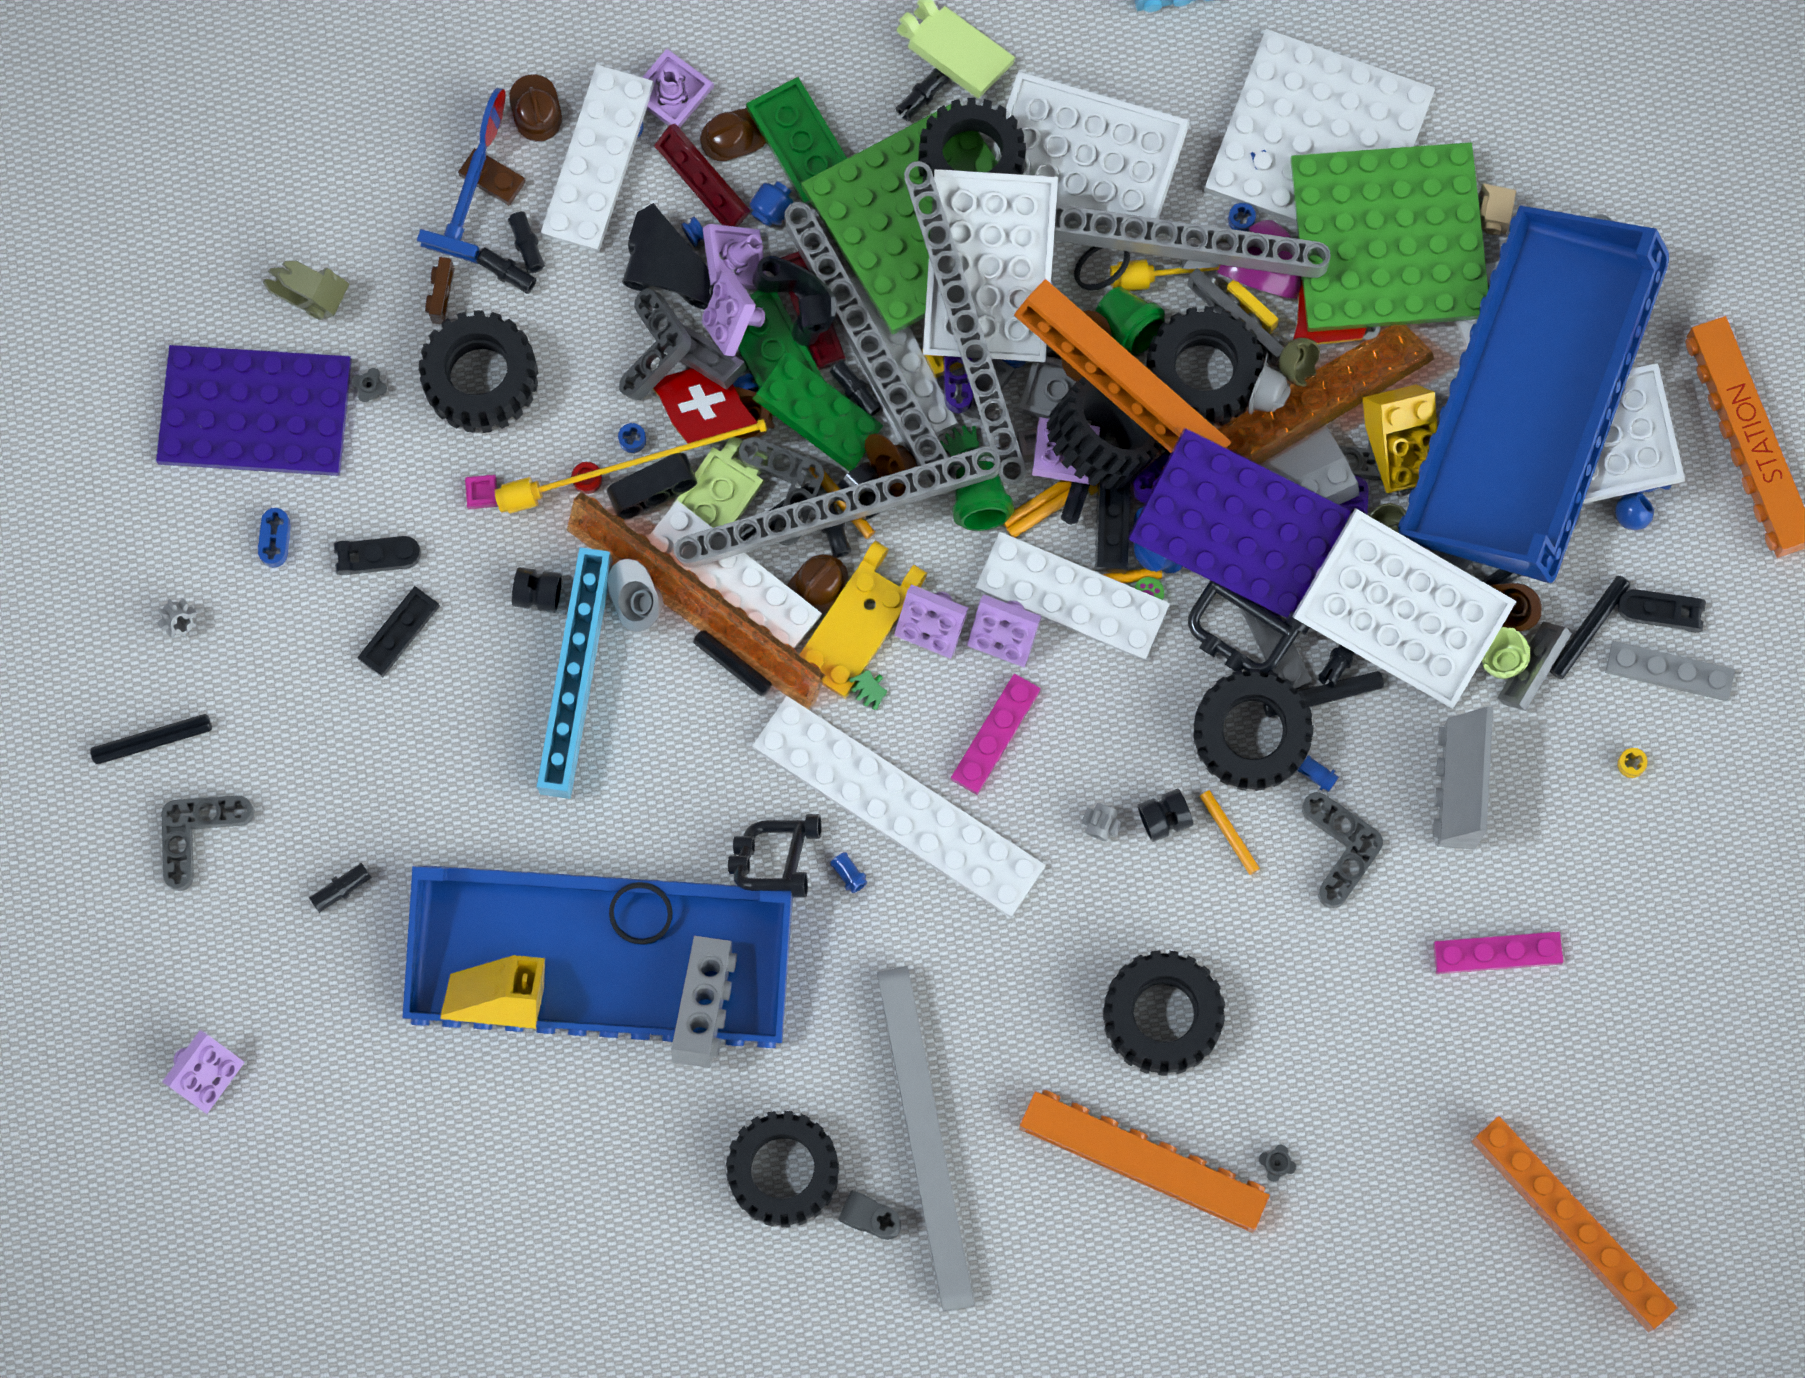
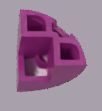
M1264 220L1249 228L1250 232L1291 238L1288 232L1273 220ZM1258 247L1247 249L1248 253L1254 256L1263 253ZM1287 251L1278 253V256L1283 260L1293 258L1292 254ZM1220 265L1217 272L1252 288L1292 299H1297L1301 285V276L1227 265Z

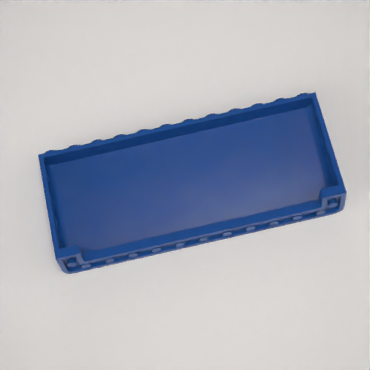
M1520 205L1516 216H1513L1510 221L1509 236L1506 243H1503L1501 246L1499 263L1497 268L1491 273L1488 293L1481 300L1478 320L1471 327L1468 347L1461 354L1458 374L1451 381L1448 401L1441 408L1437 431L1430 438L1427 458L1420 465L1419 479L1416 487L1410 492L1409 506L1405 516L1400 519L1398 531L1399 534L1422 547L1539 581L1552 583L1559 572L1666 274L1669 252L1656 228Z
M427 865L412 866L402 1018L411 1019V1025L429 1026L430 1020L442 1021V1027L461 1028V1022L464 1021L441 1019L450 974L517 955L545 958L544 991L536 1024V1033L555 1034V1029L557 1028L568 1029V1035L587 1036L588 1030L600 1031L599 1037L618 1038V1033H631V1039L650 1040V1035H663L662 1041L673 1042L694 936L732 941V953L737 954L735 972H729L727 980L732 982L729 1000H723L722 1009L726 1010L725 1025L723 1029L718 1028L716 1038L726 1039L725 1045L744 1046L745 1041H756L757 1047L776 1048V1043L783 1042L793 907L791 891H749L737 885ZM644 882L658 887L667 895L672 906L673 914L669 929L660 939L649 944H634L624 940L615 932L610 922L609 908L613 897L621 888L631 883ZM646 888L630 889L624 892L616 901L614 907L616 923L624 933L631 937L644 939L655 936L664 928L667 922L666 905L663 899L652 890ZM708 971L704 975L708 977H713L718 973L715 971ZM703 999L698 1003L701 1005H708L712 1003V1001L709 999ZM474 1023L473 1029L492 1030L493 1024ZM505 1026V1031L524 1032V1028ZM698 1027L693 1032L700 1034L704 1033L707 1029Z

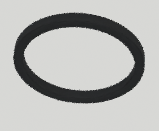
M1091 247L1081 256L1075 266V281L1082 289L1089 291L1099 290L1111 285L1127 269L1130 261V252L1124 251L1122 265L1110 278L1097 284H1086L1080 280L1081 268L1092 254L1103 249L1102 247Z
M636 882L624 886L615 894L609 908V918L615 932L624 940L634 944H649L657 941L667 932L672 921L673 913L669 898L661 889L649 883ZM634 888H646L654 891L663 899L668 916L664 928L658 934L640 939L627 935L619 928L614 917V907L616 901L624 892Z

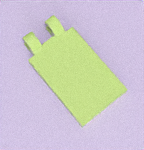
M919 0L917 2L919 7L914 11V14L919 19L924 20L920 24L909 12H906L899 20L902 24L896 31L901 36L910 40L908 48L978 99L1014 63L1015 57L946 6L939 11L933 0Z
M737 437L729 438L721 452L714 447L711 449L695 472L696 486L677 498L680 503L712 528L739 520L765 483L762 478L758 477L762 473L761 471L746 466L736 458L740 445L743 442ZM756 452L754 456L764 458L761 465L767 466L768 457Z

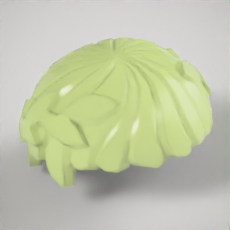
M1502 627L1482 659L1483 668L1489 674L1499 679H1508L1522 673L1530 661V647L1527 640L1515 628Z

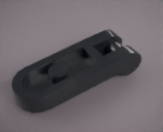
M409 536L361 541H338L333 544L334 553L338 556V563L335 564L337 575L408 569L414 567L421 558L419 544ZM359 553V562H350V554Z
M1633 589L1621 596L1618 602V612L1622 618L1630 622L1700 633L1703 632L1704 621L1701 620V614L1705 611L1706 601L1694 597ZM1681 608L1689 610V618L1681 617Z

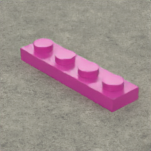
M1013 674L952 774L951 780L976 795L979 794L1039 695L1041 688L1017 674Z
M1560 932L1434 941L1433 943L1436 974L1563 964Z

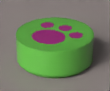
M1153 577L1140 579L1134 587L1156 598L1164 599L1163 585Z

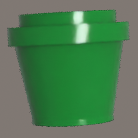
M1121 286L1109 291L1095 309V312L1101 314L1108 321L1112 337L1133 356L1139 355L1149 348L1153 336L1157 335L1158 328L1165 322V311L1154 302L1149 303Z
M990 461L978 462V466L982 470H990L995 465ZM961 466L956 470V479L963 477L965 474L964 467ZM999 473L992 479L956 489L955 504L952 508L953 519L957 525L967 530L984 531L996 528L1004 524L1014 513L1013 499L1006 493Z

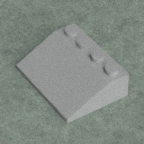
M1321 415L1237 453L1339 505L1360 496L1358 482Z
M1487 706L1447 719L1444 727H1439L1438 746H1443V757L1437 758L1436 776H1441V788H1436L1434 806L1440 807L1439 819L1434 818L1433 837H1438L1437 847L1475 850L1487 831L1493 707Z

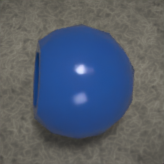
M1635 492L1621 497L1617 502L1615 515L1622 527L1636 531L1646 528L1653 520L1654 508L1645 495Z

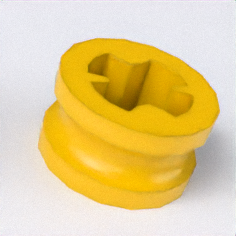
M1629 748L1620 755L1617 766L1623 776L1636 778L1645 771L1648 760L1642 750ZM1627 756H1630L1632 759H1639L1638 770H1635L1633 767H1626Z

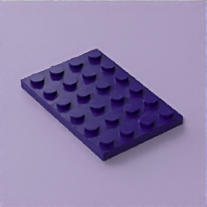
M169 345L156 456L157 464L340 476L352 365L351 357Z
M1184 427L1128 539L1287 618L1291 611H1296L1314 580L1317 570L1322 566L1334 546L1351 511Z

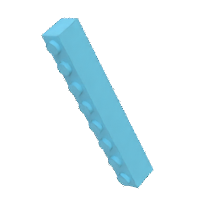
M579 547L537 781V789L540 795L571 799L608 592V573L613 564L609 551Z

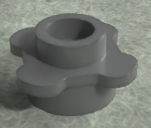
M370 368L363 375L353 376L351 382L358 389L360 401L369 402L386 393L387 387L381 382L378 369ZM367 383H372V386L369 388L366 385Z
M1277 1145L1275 1150H1272L1270 1153L1263 1152L1259 1156V1163L1267 1170V1178L1271 1182H1277L1281 1176L1293 1174L1296 1170V1164L1291 1161L1288 1148L1285 1145ZM1278 1160L1281 1164L1280 1166H1276L1274 1162Z

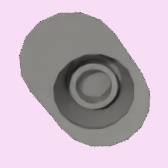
M1268 352L1264 368L1256 381L1248 409L1249 414H1252L1255 410L1274 412L1277 408L1284 406L1290 395L1291 389L1286 382V377L1266 364Z
M632 559L618 561L612 566L607 580L609 594L622 625L628 630L635 632L645 631L654 624L661 613L663 596L660 590L654 586L651 576L644 565Z

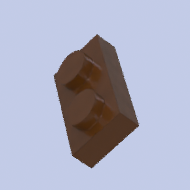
M475 148L458 171L459 176L463 179L466 178L473 154L476 151ZM486 155L476 187L510 206L526 181L521 175Z
M439 257L438 266H433L431 284H434L432 295H427L425 312L429 313L433 324L441 325V322L446 318L455 270L451 258Z

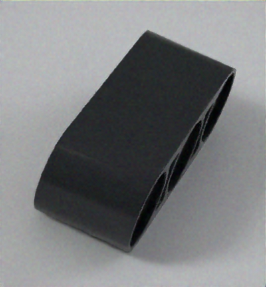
M676 453L611 484L606 491L617 519L627 520L689 491L696 486L697 479L685 453Z

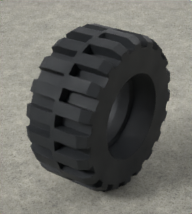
M1205 306L1204 312H1197L1196 307L1188 308L1186 315L1182 316L1178 312L1171 316L1170 323L1164 322L1158 328L1157 335L1153 336L1150 342L1146 367L1212 425L1219 422L1222 427L1230 424L1232 417L1237 419L1245 413L1246 407L1249 406L1254 386L1264 367L1262 347L1260 344H1256L1257 336L1252 329L1248 331L1245 329L1246 322L1240 317L1236 320L1230 318L1231 312L1223 309L1221 314L1213 312L1214 307ZM1205 345L1214 347L1222 351L1233 365L1232 377L1226 385L1215 390L1203 391L1194 389L1185 384L1176 373L1175 364L1178 356L1186 349L1194 346Z
M474 310V316L468 317L466 312L457 314L458 319L453 322L447 318L441 322L442 330L438 332L434 329L428 336L430 343L423 345L421 350L423 359L419 360L420 382L430 406L434 408L435 413L441 419L446 418L449 425L456 429L461 425L464 427L465 432L474 433L476 428H482L483 433L492 432L491 426L499 424L501 429L509 426L508 419L514 417L515 420H518L523 415L522 408L531 405L533 401L532 392H536L538 387V365L527 336L523 330H518L516 323L510 319L503 321L502 316L494 312L490 314V317L485 316L483 310ZM487 349L502 355L507 363V373L503 381L495 389L484 394L472 395L457 390L452 384L450 377L452 368L464 354L473 350Z
M1250 669V671L1245 672L1239 670L1232 672V675L1226 678L1222 677L1216 681V684L1211 689L1207 690L1196 711L1193 738L1200 761H1203L1207 767L1206 769L1212 776L1215 775L1220 779V782L1227 786L1230 784L1240 790L1255 789V791L1282 784L1284 780L1297 772L1309 753L1314 725H1312L1311 709L1305 702L1306 698L1301 691L1298 692L1293 687L1294 684L1287 678L1284 680L1278 677V674L1272 671L1266 673L1261 672L1260 669ZM1258 701L1265 703L1275 710L1281 720L1283 733L1280 744L1268 756L1259 759L1241 757L1231 750L1225 740L1223 732L1225 719L1234 707L1243 702Z
M1160 950L1151 951L1148 956L1143 957L1141 954L1133 958V962L1128 965L1125 964L1119 970L1117 976L1112 979L1104 1001V1030L1107 1038L1112 1043L1111 1047L1116 1054L1120 1053L1124 1057V1062L1128 1065H1135L1140 1068L1141 1072L1149 1074V1071L1156 1072L1158 1076H1167L1168 1073L1173 1072L1180 1074L1186 1072L1192 1066L1196 1067L1214 1049L1224 1025L1225 1001L1224 997H1221V987L1217 979H1212L1210 976L1211 971L1205 965L1201 967L1195 963V958L1189 955L1185 958L1179 956V952L1171 950L1169 954L1161 953ZM1170 985L1184 992L1190 999L1194 1012L1193 1022L1190 1029L1181 1038L1171 1042H1159L1145 1036L1138 1028L1134 1018V1006L1140 994L1151 986Z

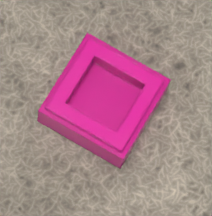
M496 475L465 477L468 510L498 507L495 498V489H497Z

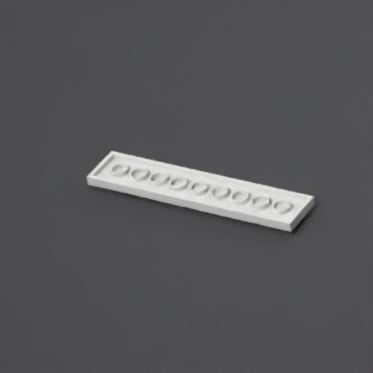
M786 696L752 745V749L1009 918L1013 917L1046 868L1045 864L788 696Z

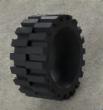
M967 98V105L961 106L960 100L957 99L951 101V110L948 111L943 105L937 109V119L931 115L926 121V129L923 128L920 135L918 161L924 162L930 167L933 177L934 169L955 170L947 163L942 151L945 144L953 136L966 131L986 134L998 145L1002 155L1001 159L988 172L1023 175L1026 155L1024 133L1022 128L1017 129L1018 121L1013 115L1006 119L1007 109L999 105L997 110H993L992 101L984 99L983 106L975 105L976 98ZM918 166L919 177L923 176V183L926 180L927 172L923 167Z
M1085 377L1076 381L1051 411L1050 419L1047 422V429L1051 430L1047 435L1049 442L1056 443L1052 450L1056 456L1062 455L1065 458L1061 463L1067 469L1070 466L1075 468L1076 472L1074 475L1079 479L1085 475L1089 478V484L1096 486L1100 481L1105 489H1110L1113 485H1115L1116 489L1123 488L1126 483L1128 485L1132 483L1162 447L1156 439ZM1087 420L1094 421L1106 428L1116 439L1119 448L1100 438L1090 427Z
M785 1110L784 1114H776V1111L767 1112L768 1116L761 1119L757 1116L751 1120L752 1124L747 1128L743 1126L738 1131L739 1136L736 1141H732L729 1147L731 1151L726 1160L727 1180L738 1205L751 1218L756 1221H763L765 1225L772 1227L773 1225H781L782 1228H788L791 1224L796 1223L802 1225L807 1223V1219L812 1216L816 1218L821 1214L822 1208L825 1205L828 1206L832 1200L834 1190L836 1191L838 1186L839 1163L837 1153L830 1136H827L823 1127L817 1122L815 1124L810 1121L808 1116L803 1114L797 1116L793 1114V1111ZM783 1138L795 1140L805 1146L813 1157L814 1173L810 1183L801 1193L790 1198H774L766 1195L755 1185L752 1179L751 1169L756 1153L762 1146L772 1140Z

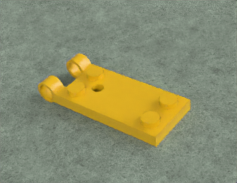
M876 540L871 544L862 562L793 663L795 668L844 699L847 698L851 688L857 682L851 683L848 679L861 674L867 668L898 621L911 584L920 588L928 574L918 566L913 565L900 587L884 578L876 570L884 561L889 548ZM867 600L875 601L876 606L873 610H867L864 607V603Z

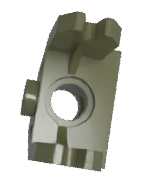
M284 261L282 265L285 268H270L268 270L276 278V281L264 279L263 283L268 292L295 307L305 310L308 315L319 320H323V318L328 319L335 315L349 286L347 281L336 275L329 268L317 272L299 261Z

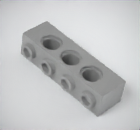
M694 936L671 1048L673 1063L710 1068L712 1057H718L721 1039L716 1038L718 1028L723 1029L725 1025L726 1010L722 1009L723 1000H729L732 982L727 980L729 972H735L737 954L732 953V941ZM708 971H715L718 973L713 977H708L704 975ZM703 999L712 1001L708 1005H701L698 1002ZM698 1027L707 1029L704 1033L700 1034L693 1032Z

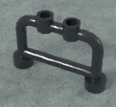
M1211 580L1188 616V627L1191 634L1202 642L1199 648L1212 657H1215L1217 653L1227 658L1224 665L1235 672L1243 669L1245 671L1260 669L1261 672L1266 673L1273 671L1279 665L1298 634L1301 632L1306 635L1310 629L1309 626L1293 618L1294 612L1292 611L1284 622L1253 601ZM1216 593L1283 635L1265 662H1254L1201 627V616Z
M806 814L805 820L759 821L750 825L743 836H734L733 853L738 856H729L728 872L733 874L734 882L737 886L749 891H791L792 897H807V873L797 872L805 835L807 839L821 838V815ZM793 833L782 878L746 877V874L750 872L751 855H754L755 838L759 834Z

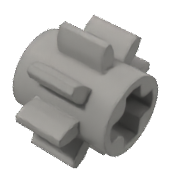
M183 598L179 603L172 602L169 599L163 609H158L162 619L157 624L162 630L166 629V633L170 638H173L175 634L186 637L191 628H196L192 617H195L197 612L193 607H188L189 604Z
M1100 803L1096 804L1094 810L1087 807L1082 819V824L1087 825L1085 833L1102 841H1107L1109 834L1116 837L1122 824L1120 820L1116 819L1119 812Z

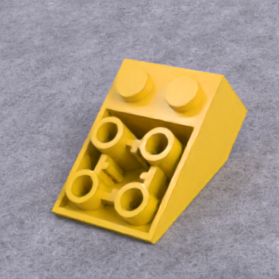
M1415 384L1363 397L1365 428L1386 493L1415 487L1419 479L1420 465L1426 460L1429 452L1430 438L1433 433H1436L1438 428L1435 392Z
M512 955L450 974L441 1019L536 1029L544 991L545 958Z

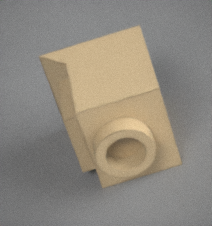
M1483 183L1479 193L1483 199L1480 208L1481 227L1485 233L1490 235L1506 234L1511 221L1516 190Z

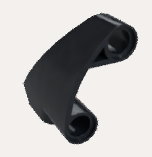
M654 203L638 211L628 240V249L631 255L623 277V285L637 291L648 289L650 285L676 292L690 305L705 310L709 305L714 285L710 284L708 266L694 252Z
M776 256L764 257L759 261L752 281L754 286L759 291L765 293L793 291L799 298L800 314L792 328V337L796 343L802 346L813 345L817 341L819 334L830 328L836 316L835 295L817 276L790 261ZM763 271L771 272L774 277L765 275Z

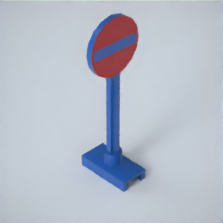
M497 87L492 92L487 103L480 129V143L473 154L451 222L447 224L444 235L420 229L417 241L421 242L420 246L422 248L478 264L476 260L481 252L479 247L461 241L465 230L463 225L486 159V149L496 137L502 120L506 99L504 89Z

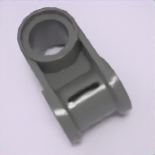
M853 1190L850 1191L838 1221L884 1240H891L898 1236L901 1231V1220L895 1210L876 1202L864 1194ZM888 1217H891L892 1224L894 1225L893 1228L887 1227L883 1231L879 1223L880 1219L885 1221Z

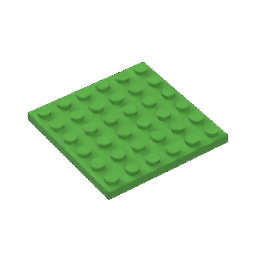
M951 104L946 106L948 111L951 110ZM936 111L935 113H933V114H931V115L934 116V117L937 119V111ZM931 115L801 183L803 191L892 335L925 318L929 255L906 186L904 171L908 164L918 161L920 135L922 129H926V121ZM966 131L953 136L945 144L942 151L947 163L958 171L988 172L998 163L980 133L976 131ZM918 166L912 168L909 173L911 182L915 184H921L923 176L919 177ZM924 196L919 201L921 212L926 214L932 212L933 199L931 196ZM930 229L929 232H928V238H929V240H930V231H931V229Z
M1472 142L1291 156L1290 163L1298 239L1324 243L1330 250L1329 266L1323 276L1318 278L1302 276L1308 332L1478 319L1481 300L1488 293V281ZM1313 255L1308 258L1312 264L1323 263L1322 258Z

